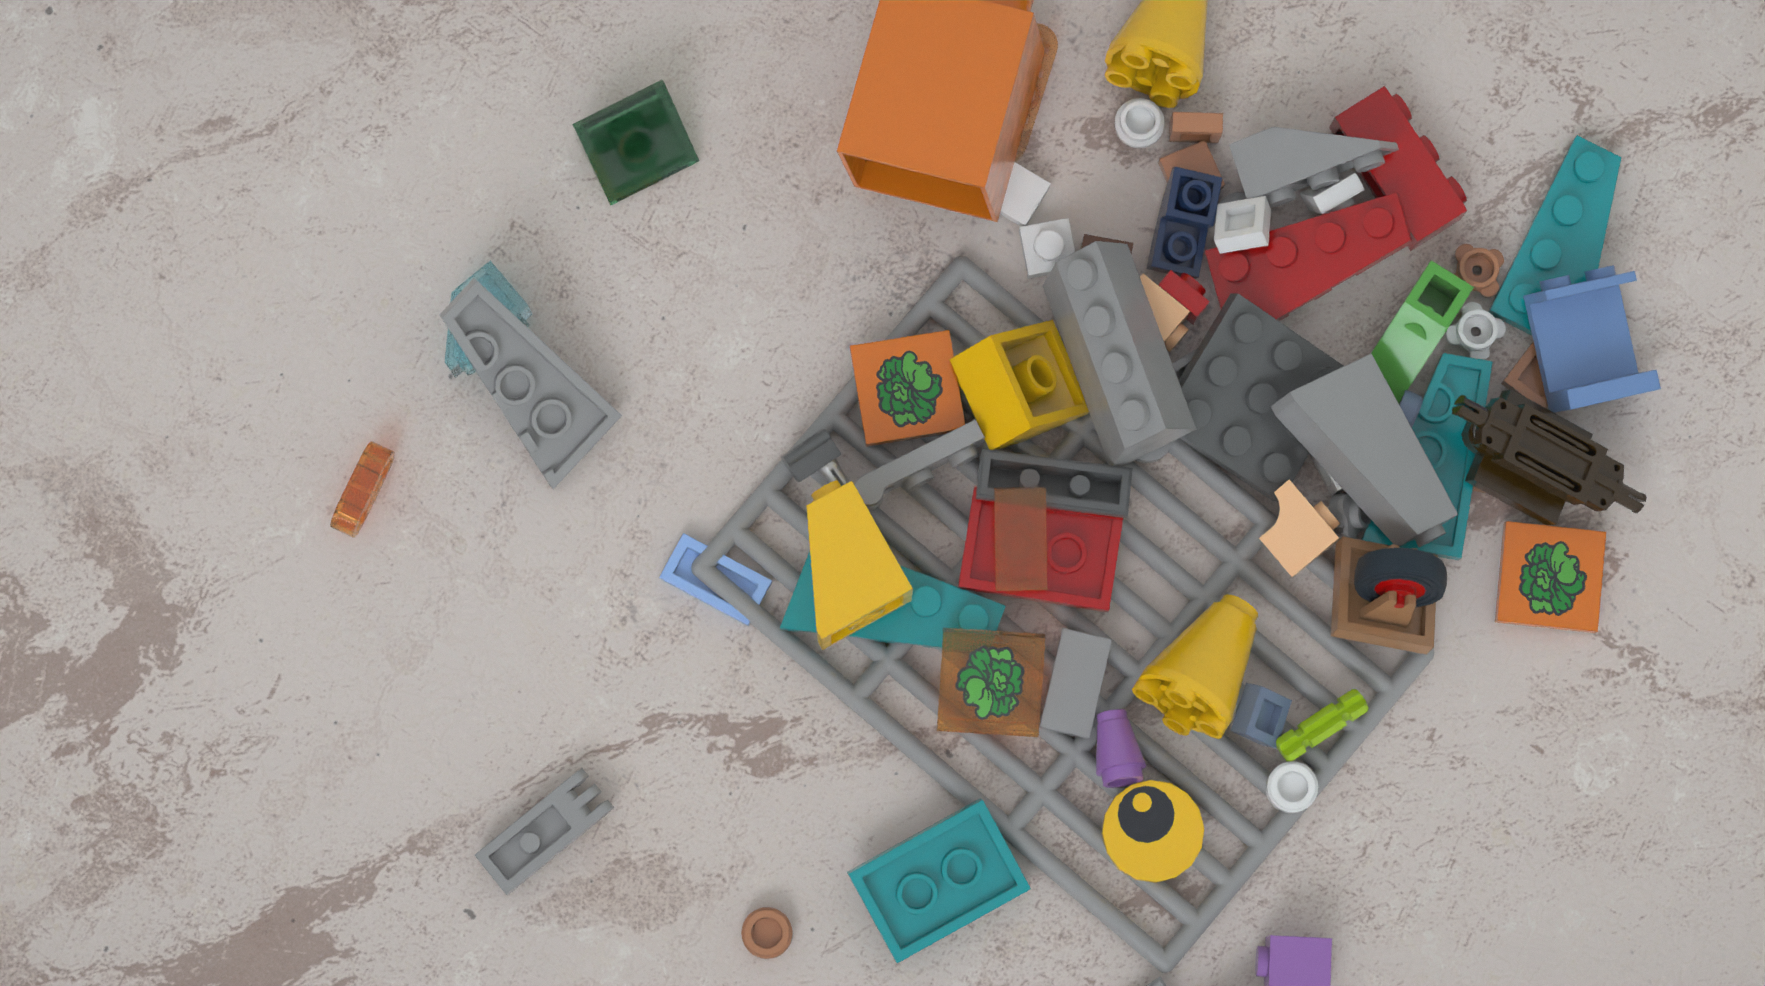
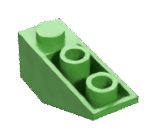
M1432 260L1416 281L1371 352L1398 404L1405 390L1409 389L1474 288Z

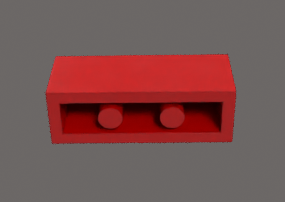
M1383 86L1335 116L1329 129L1334 135L1397 143L1399 150L1383 156L1385 164L1365 172H1359L1375 198L1396 192L1400 195L1413 241L1412 244L1408 245V248L1412 251L1460 221L1467 212L1464 205L1467 202V197L1456 179L1452 176L1446 178L1436 162L1440 158L1432 142L1425 135L1419 137L1409 123L1412 115L1404 100L1398 94L1391 96L1387 88Z

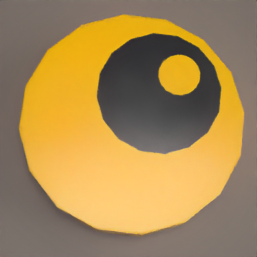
M1148 780L1132 784L1114 797L1104 814L1101 835L1106 853L1119 871L1134 880L1157 883L1176 878L1192 866L1202 849L1204 825L1200 810L1188 793L1168 782Z

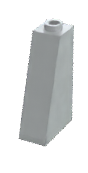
M1372 354L1366 355L1289 392L1271 406L1275 416L1393 544L1400 547L1415 539L1418 547H1421L1446 534L1442 525L1457 516L1458 513Z

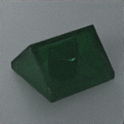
M663 80L572 124L576 140L610 206L699 162Z

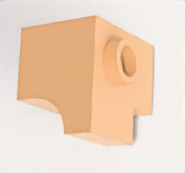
M1289 479L1274 492L1279 501V517L1274 526L1259 539L1291 577L1294 578L1317 557L1340 540L1333 531L1340 525V522L1322 501L1313 507Z

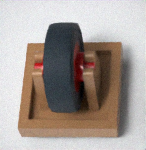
M1342 536L1336 543L1331 636L1427 655L1434 648L1436 602L1442 599L1447 586V569L1443 561L1438 558V555L1420 551L1416 548H1400L1395 544L1384 545Z

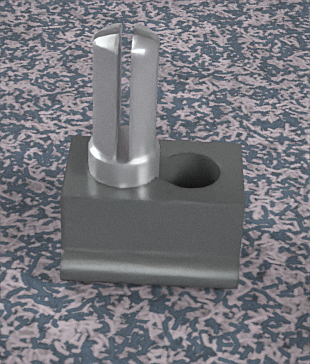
M821 429L781 456L782 461L797 482L803 481L818 470L826 477L829 483L836 480L831 470H833L842 485L849 482L836 460L841 455V452L825 429Z

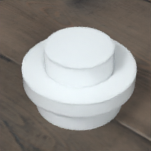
M1135 98L1125 102L1119 108L1114 125L1117 136L1123 143L1133 148H1146L1159 140L1164 130L1165 120L1161 109L1154 102L1144 98Z

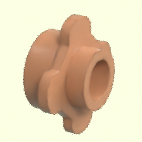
M1470 244L1460 245L1455 251V258L1458 262L1454 275L1473 286L1472 291L1480 292L1483 297L1489 298L1494 296L1499 290V283L1496 278L1499 274V268L1504 263L1502 253L1497 249L1487 250L1485 248H1473ZM1473 267H1480L1481 274L1475 275L1472 271Z

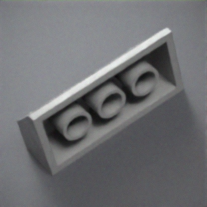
M1095 241L1056 262L1045 280L1043 288L1108 465L1122 467L1196 430L1128 245L1124 243Z

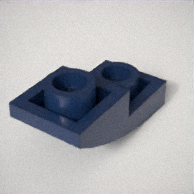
M1180 167L1172 168L1161 203L1146 269L1165 274L1172 270L1179 277L1182 273H1186L1194 279L1199 278L1207 232L1209 228L1214 226L1222 177Z

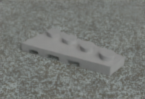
M475 278L440 313V317L548 484L554 489L622 415Z

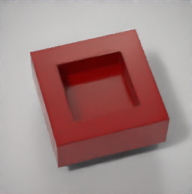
M1170 270L1158 284L1159 287L1190 311L1186 320L1192 325L1204 313L1210 302L1203 296L1206 293L1205 288L1186 273H1182L1179 277Z

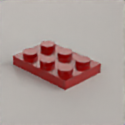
M974 487L958 588L1109 612L1123 518L976 499L977 487Z

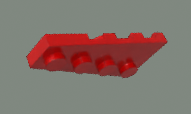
M1396 192L1269 231L1268 246L1221 254L1218 248L1215 247L1205 250L1221 309L1231 293H1238L1276 320L1281 321L1288 317L1291 312L1313 299L1317 300L1332 291V288L1354 275L1361 274L1412 244L1413 241L1400 195Z

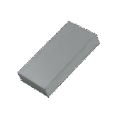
M1062 628L1039 728L1083 739L1090 738L1112 639Z

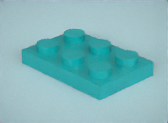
M981 798L847 872L896 963L903 961L1031 889Z

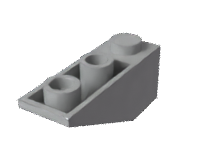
M1271 127L1229 144L1246 199L1266 196L1270 208L1296 199L1294 191L1309 185L1312 190H1318L1338 183L1340 181L1339 173L1355 168L1357 173L1377 168L1385 164L1383 156L1399 150L1395 142L1280 127Z

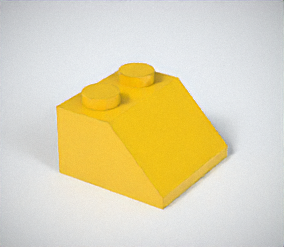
M1053 320L990 335L949 359L956 373L958 383L964 391L975 419L985 437L984 439L989 450H997L1022 443L1089 413L1068 353Z

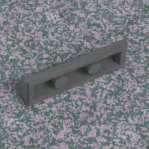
M982 449L978 464L976 499L1127 518L1133 468Z

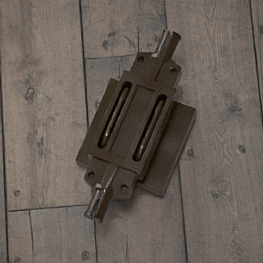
M1512 389L1501 391L1500 396L1491 399L1485 407L1468 399L1465 395L1459 396L1454 404L1457 406L1452 407V414L1466 420L1461 433L1462 441L1471 452L1475 453L1465 482L1545 525L1557 524L1565 502L1573 505L1583 504L1596 512L1606 511L1614 501L1633 513L1640 512L1644 507V504L1640 502H1646V494L1640 493L1623 483L1624 465L1607 456L1608 449L1591 440L1593 434Z

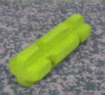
M1351 689L1337 699V704L1334 705L1331 702L1299 723L1297 730L1293 731L1290 729L1278 737L1276 746L1282 757L1287 762L1295 760L1307 752L1306 747H1315L1347 726L1346 721L1350 720L1353 722L1365 714L1369 707L1362 694L1357 689Z

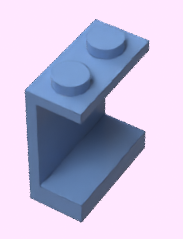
M1614 265L1585 271L1586 282L1572 285L1569 275L1540 281L1541 292L1523 296L1547 405L1550 411L1555 413L1661 389L1657 369L1638 372L1619 285L1637 281L1635 271L1616 275Z

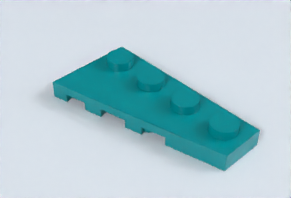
M1576 135L1488 311L1490 314L1532 336L1523 296L1541 292L1540 281L1569 275L1571 285L1586 282L1584 272L1599 268L1622 157Z
M1443 353L1439 358L1423 395V402L1412 430L1458 515L1442 525L1446 534L1421 547H1418L1414 539L1400 546V548H1416L1420 551L1438 555V557L1460 560L1462 558L1473 485L1465 482L1475 453L1471 452L1462 441L1461 433L1466 420L1453 415L1452 407L1457 406L1454 403L1461 395H1465L1468 399L1483 407L1486 406L1493 361ZM1371 520L1361 540L1392 545L1393 543Z
M810 551L782 620L780 630L817 633ZM900 565L913 588L912 601L847 636L877 642L902 643L970 653L981 646H986L988 649L991 647L1006 605Z

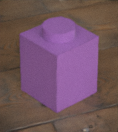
M1266 936L1265 946H1257L1256 977H1264V986H1330L1332 938Z

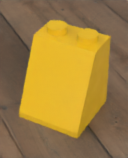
M835 480L822 486L811 494L813 501L806 506L817 640L822 650L912 601L913 588L852 481L841 486L839 481Z

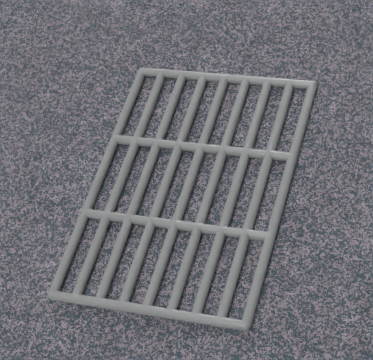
M958 256L885 340L916 335L930 317L945 330H949L950 334L967 348L985 339V336L944 303L962 280L1020 328L1044 321L969 258ZM854 376L790 449L792 450L821 429H825L829 435L834 430L877 468L897 459L881 444L866 447L863 429L847 416L849 411L858 402ZM959 385L962 408L975 419L964 391ZM1090 413L1082 416V418L1080 417L1061 425L1068 434L1050 455L1030 439L1007 446L1014 453L1072 460L1081 448L1085 446L1102 462L1108 465ZM945 434L920 439L927 444ZM1178 438L1172 442L1168 452L1255 525L1235 547L1134 461L1122 466L1133 468L1131 481L1133 488L1222 561V564L1203 585L1123 518L1120 542L1190 601L1170 623L1114 576L1111 600L1158 639L1140 661H1137L1112 640L1107 662L1123 674L1125 678L1107 700L1099 695L1089 739L1072 738L1067 734L1039 728L1042 711L1022 694L1015 695L1019 700V705L1014 708L1012 713L1060 753L1057 759L1040 777L902 660L913 645L888 643L886 646L884 643L874 640L846 637L873 661L853 684L793 632L780 630L781 622L760 604L758 605L746 592L716 568L720 558L726 555L736 544L792 593L794 592L801 573L749 530V527L768 506L809 540L807 512L781 491L793 477L781 459L707 545V548L693 561L691 565L693 575L721 599L731 604L754 627L961 803L967 806L980 798L983 799L1003 838L1163 973H1168L1174 969L1307 808L1298 813H1285L1279 810L1261 831L1130 721L1143 758L1178 788L1188 793L1191 799L1248 846L1247 850L1230 870L1204 848L1200 850L1192 866L1214 883L1216 887L1197 909L1164 881L1157 883L1138 881L1126 875L1183 924L1180 930L1163 948L1024 829L1044 806L1113 864L1104 847L1101 835L1102 828L1057 791L1076 767L1113 799L1129 787L1106 788L1103 786L1102 777L1096 775V757L1089 752L1097 743L1098 723L1096 715L1108 710H1125L1136 697L1132 692V688L1145 667L1214 602H1220L1221 599L1219 597L1234 579L1239 576L1378 692L1368 704L1369 709L1365 714L1353 722L1350 720L1346 721L1347 726L1343 728L1345 730L1344 734L1327 754L1317 746L1313 748L1308 746L1306 747L1307 752L1299 756L1301 760L1313 769L1317 778V798L1434 657V649L1427 655L1406 651L1410 655L1390 677L1346 639L1332 637L1331 627L1251 560L1264 545L1259 538L1274 526L1278 517L1203 454ZM973 459L956 468L977 486L978 460ZM819 470L810 475L821 486L829 483ZM831 470V472H832V474L834 475V477L836 478V480L839 481V479L837 478V476L835 475V473L833 472V470ZM928 483L910 491H907L905 485L900 486L961 539L966 540L969 518ZM880 508L870 511L887 542L926 575L958 587L962 558L953 569L949 568ZM1321 554L1306 568L1333 590L1335 565ZM966 590V591H969V592H971V593H974V594H977V595H979V596L984 597V596L981 595L979 592ZM1036 601L1068 629L1111 639L1075 607ZM1003 613L996 634L1050 679L1055 656ZM1256 630L1251 648L1253 654L1320 710L1331 702L1334 705L1338 703V698ZM937 649L960 669L966 667L970 653ZM888 675L894 678L1028 792L1009 815L1004 813L869 698ZM1243 683L1241 685L1239 696L1237 699V706L1240 703L1245 688V685ZM1286 720L1281 735L1290 729L1293 731L1297 729ZM1194 730L1190 731L1266 795V781L1270 772L1225 734H1223L1221 739H1216L1205 733Z

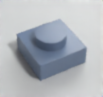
M1246 683L1231 731L1260 745L1277 749L1276 740L1281 736L1292 700L1263 686Z

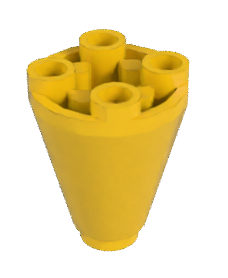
M1142 0L1109 45L1105 57L1107 69L1104 76L1106 80L1115 86L1122 88L1130 87L1135 91L1147 94L1152 102L1165 108H1174L1177 106L1179 99H1186L1196 94L1203 77L1208 0Z
M1224 595L1220 602H1214L1145 667L1132 688V692L1137 698L1153 705L1163 713L1162 722L1175 733L1187 736L1191 730L1205 733L1212 738L1221 739L1233 718L1257 630L1255 621L1258 618V612L1245 600L1234 595Z

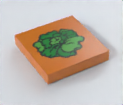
M949 330L850 346L866 447L947 434L965 425L958 379L949 360L954 357Z
M1512 521L1504 522L1495 623L1587 633L1598 632L1606 532Z

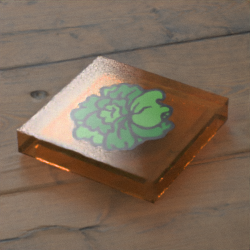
M943 628L937 731L1039 737L1045 634Z

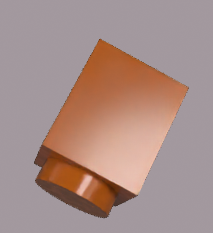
M879 0L837 148V153L854 187L998 222L1045 55L1034 12H1031L1034 0Z

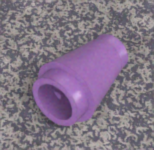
M1114 709L1097 714L1096 775L1102 777L1103 786L1106 788H1119L1143 781L1142 770L1146 768V763L1131 723L1128 720L1127 711L1124 709Z

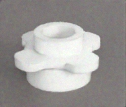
M1469 302L1463 306L1461 310L1462 316L1456 325H1451L1447 329L1446 339L1449 344L1453 346L1459 345L1468 351L1470 358L1486 360L1490 355V346L1495 339L1504 336L1506 327L1501 319L1494 318L1492 314L1482 310L1480 304ZM1474 327L1478 328L1480 335L1473 336L1471 329Z

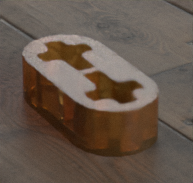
M373 441L369 442L337 504L331 519V528L352 538L357 536L389 473L395 451Z

